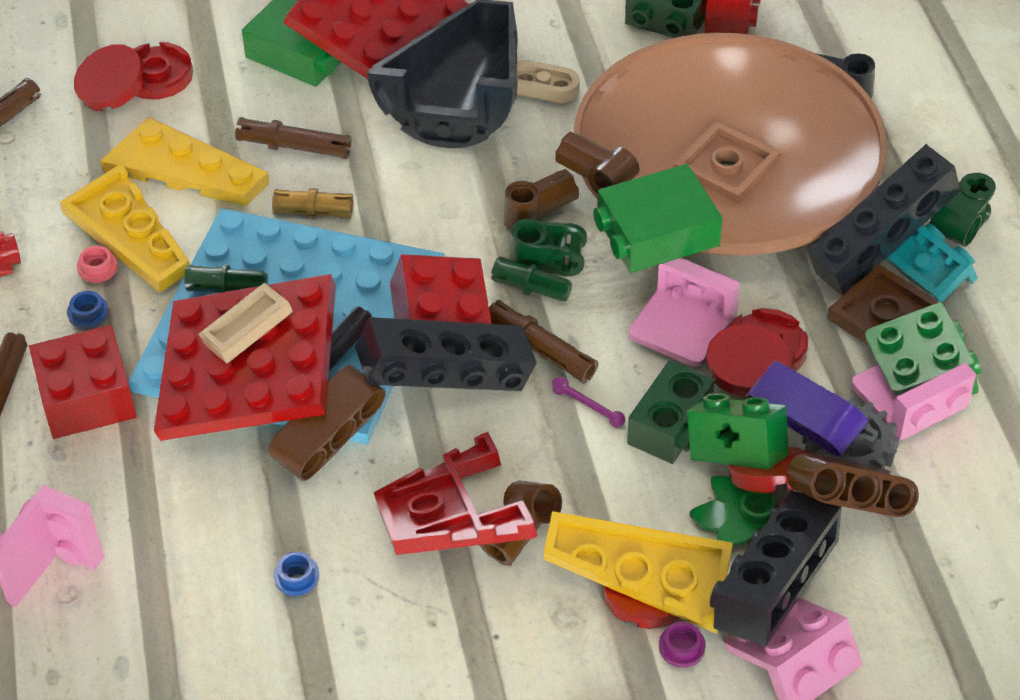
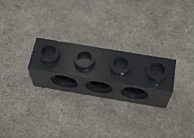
M925 144L808 250L815 273L841 296L847 293L960 192L955 166Z
M368 317L355 345L367 385L522 391L537 364L523 326Z
M793 490L789 492L780 505H774L769 514L768 522L762 530L757 529L753 533L748 549L743 555L738 554L735 557L730 573L724 581L719 580L712 590L710 607L714 608L713 629L766 647L838 543L842 506L822 503Z

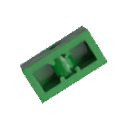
M713 393L704 396L701 402L687 410L691 460L770 470L789 456L786 405L770 404L768 399L761 397L748 398L742 401L729 399V395L724 393Z

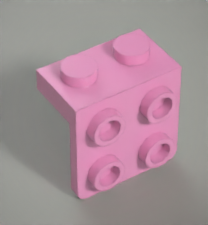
M683 258L659 264L657 291L630 326V340L692 367H700L706 360V352L710 340L719 331L728 328L737 316L740 282Z
M964 363L902 395L896 396L892 394L879 366L876 365L854 376L851 387L866 404L869 401L873 403L872 411L875 414L884 410L888 413L886 423H896L895 436L899 437V441H902L967 408L972 397L971 393L976 373Z
M802 598L798 599L766 647L731 634L723 638L727 651L768 670L778 700H814L863 665L848 618Z

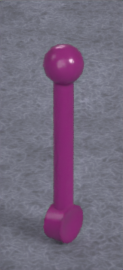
M557 377L552 381V390L555 394L569 395L608 418L613 427L618 428L624 425L626 418L622 412H612L571 388L568 380L564 377Z

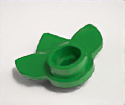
M712 476L711 489L715 500L690 510L689 515L701 529L718 532L717 540L732 542L733 546H740L751 541L752 535L757 529L762 530L768 522L773 506L777 503L770 493L747 491L735 486L732 483V478L728 476Z

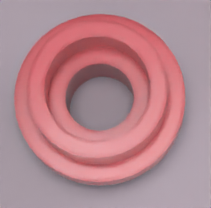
M91 246L85 249L80 254L77 262L79 276L90 283L104 282L113 277L118 269L116 257L109 249L103 246Z

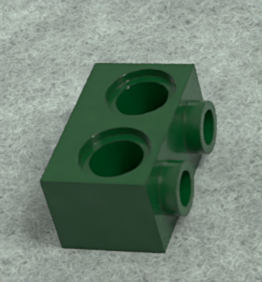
M626 0L625 24L673 38L695 35L706 18L707 0Z
M669 360L629 415L627 444L673 464L682 450L686 452L690 450L687 410L701 402L704 396L714 393L715 379Z

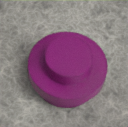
M676 622L661 634L659 652L668 664L679 668H687L696 665L704 657L706 648L705 638L693 624Z

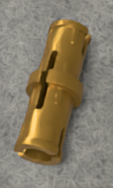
M309 188L308 191L274 190L272 198L273 214L306 215L308 219H317V216L352 218L354 206L352 193L319 192L318 188Z

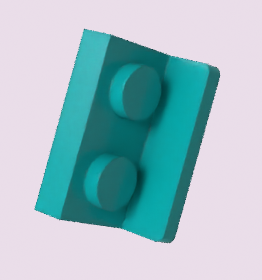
M928 223L926 226L922 225L885 259L938 302H943L965 279L971 284L978 279L973 268L975 263L973 257L962 247L957 245L953 249L945 243V236L931 223Z

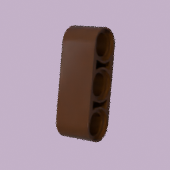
M353 365L343 367L328 381L325 415L290 420L272 439L268 448V454L301 481L311 479L378 411L384 402L386 391L380 385H367L364 374Z
M802 453L791 461L787 470L788 483L794 490L822 503L893 517H904L910 514L918 503L919 491L914 481L881 467L813 453Z

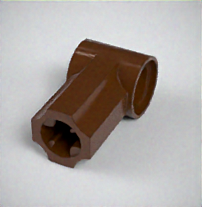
M571 131L561 139V143L555 151V162L587 178L588 184L597 195L599 189L634 179L640 170L637 159L627 149L615 147L612 151H609Z
M563 169L534 183L516 181L508 185L505 190V226L511 230L517 221L523 219L539 221L540 217L579 198V188L575 183L574 176L566 169Z
M518 480L511 483L504 493V506L523 500L534 521L536 531L542 523H550L552 511L561 512L562 509L561 493L552 484ZM530 539L479 546L487 556L492 557L502 565L511 566Z

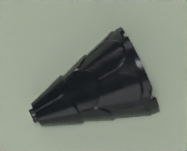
M476 0L438 22L436 27L413 39L403 48L373 65L367 72L368 82L374 99L385 115L390 113L402 125L401 131L418 141L432 146L464 148L487 140L492 133L503 125L517 95L518 36L513 2Z

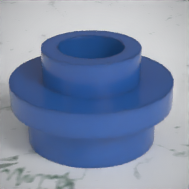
M82 291L75 294L67 308L69 322L81 329H90L101 325L109 314L107 302L94 291Z
M303 552L287 553L279 560L274 569L275 585L281 592L291 596L304 595L315 588L320 577L317 563ZM294 575H303L298 578H291Z

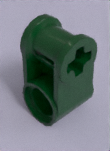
M983 173L965 175L959 182L960 192L931 217L929 222L945 238L963 247H967L972 242L979 229L991 215L989 201L995 193L996 185L991 177Z
M533 219L517 221L511 229L510 260L528 266L537 264L540 271L561 276L577 275L584 268L585 261L582 255V248L587 243V232L581 226L573 223L562 224ZM569 234L571 235V242H570V244H569V243H566V242H567V235H569ZM565 256H569L568 265H565Z

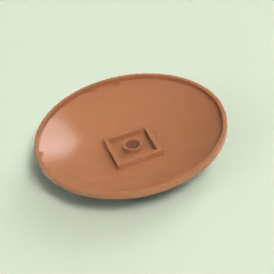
M705 33L681 36L646 46L627 55L603 72L591 85L582 99L574 123V134L577 133L609 151H612L615 147H622L630 151L637 159L640 168L639 174L634 179L688 163L723 217L720 246L701 252L716 255H762L797 248L821 239L879 186L885 168L887 153L886 131L876 105L857 81L844 70L814 52L777 39L740 33ZM729 161L735 163L734 165H731V166L722 165V164L727 163V162H729ZM582 176L586 186L598 200V195L591 189L587 178Z

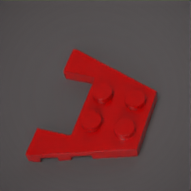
M489 432L475 437V446L462 453L455 448L443 454L444 462L424 473V469L419 467L373 492L377 508L396 555L526 540L537 537L534 521L523 500L477 514L462 483L461 478L502 466L498 450Z

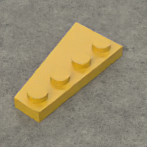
M150 117L145 119L100 160L102 172L105 173L122 163L127 172L131 173V178L134 180L147 182L149 178L164 181L168 188L180 191L183 188H194L200 190L201 196L247 206L269 184L268 172Z
M122 163L60 201L61 210L65 216L99 244L109 249L116 258L159 293L185 276L186 267L190 265L189 260L170 232L163 228L159 222L158 215L143 199L141 190L136 183H132Z
M552 511L543 551L544 560L715 634L718 633V630L713 629L714 608L710 607V597L715 584L719 580L724 581L728 575L733 547L732 542Z

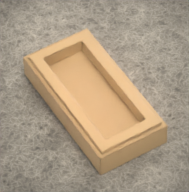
M263 283L200 332L199 336L203 344L227 364L290 315L293 310L286 299L266 283Z

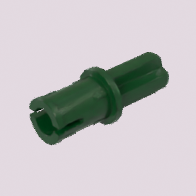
M499 256L494 262L491 274H493L491 276L492 281L521 289L525 295H530L531 292L559 301H566L572 290V283L568 279L540 271L537 264H532L531 266L523 265Z
M224 264L222 268L187 265L184 276L186 291L223 293L258 287L263 283L268 285V274L264 271L231 269L229 264Z

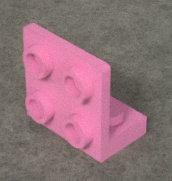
M43 485L32 499L24 503L19 516L8 530L0 534V585L7 603L15 607L21 602L56 555L68 564L77 565L79 563L93 570L103 560L104 553L89 504Z

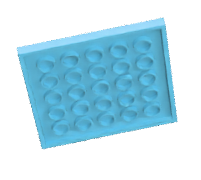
M221 208L191 265L222 268L224 264H229L231 269L264 271L268 274V285L331 274L336 284L333 331L351 310L357 306L368 310L372 317L394 318L390 281L401 254L444 257L445 254ZM183 278L128 380L131 392L159 398L173 301L217 293L186 291V284H184ZM356 343L329 371L328 381L347 365H353L363 373L355 349ZM380 385L386 391L384 402L378 411L349 441L369 444L393 386ZM289 421L276 422L272 424L285 426Z

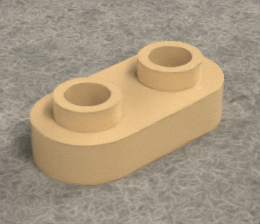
M530 60L517 61V95L560 104L570 102L578 96L580 78L574 70Z

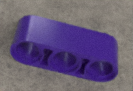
M774 361L747 393L748 398L761 397L768 399L770 404L786 405L787 427L837 457L843 455L869 422L866 416L854 405L778 361Z

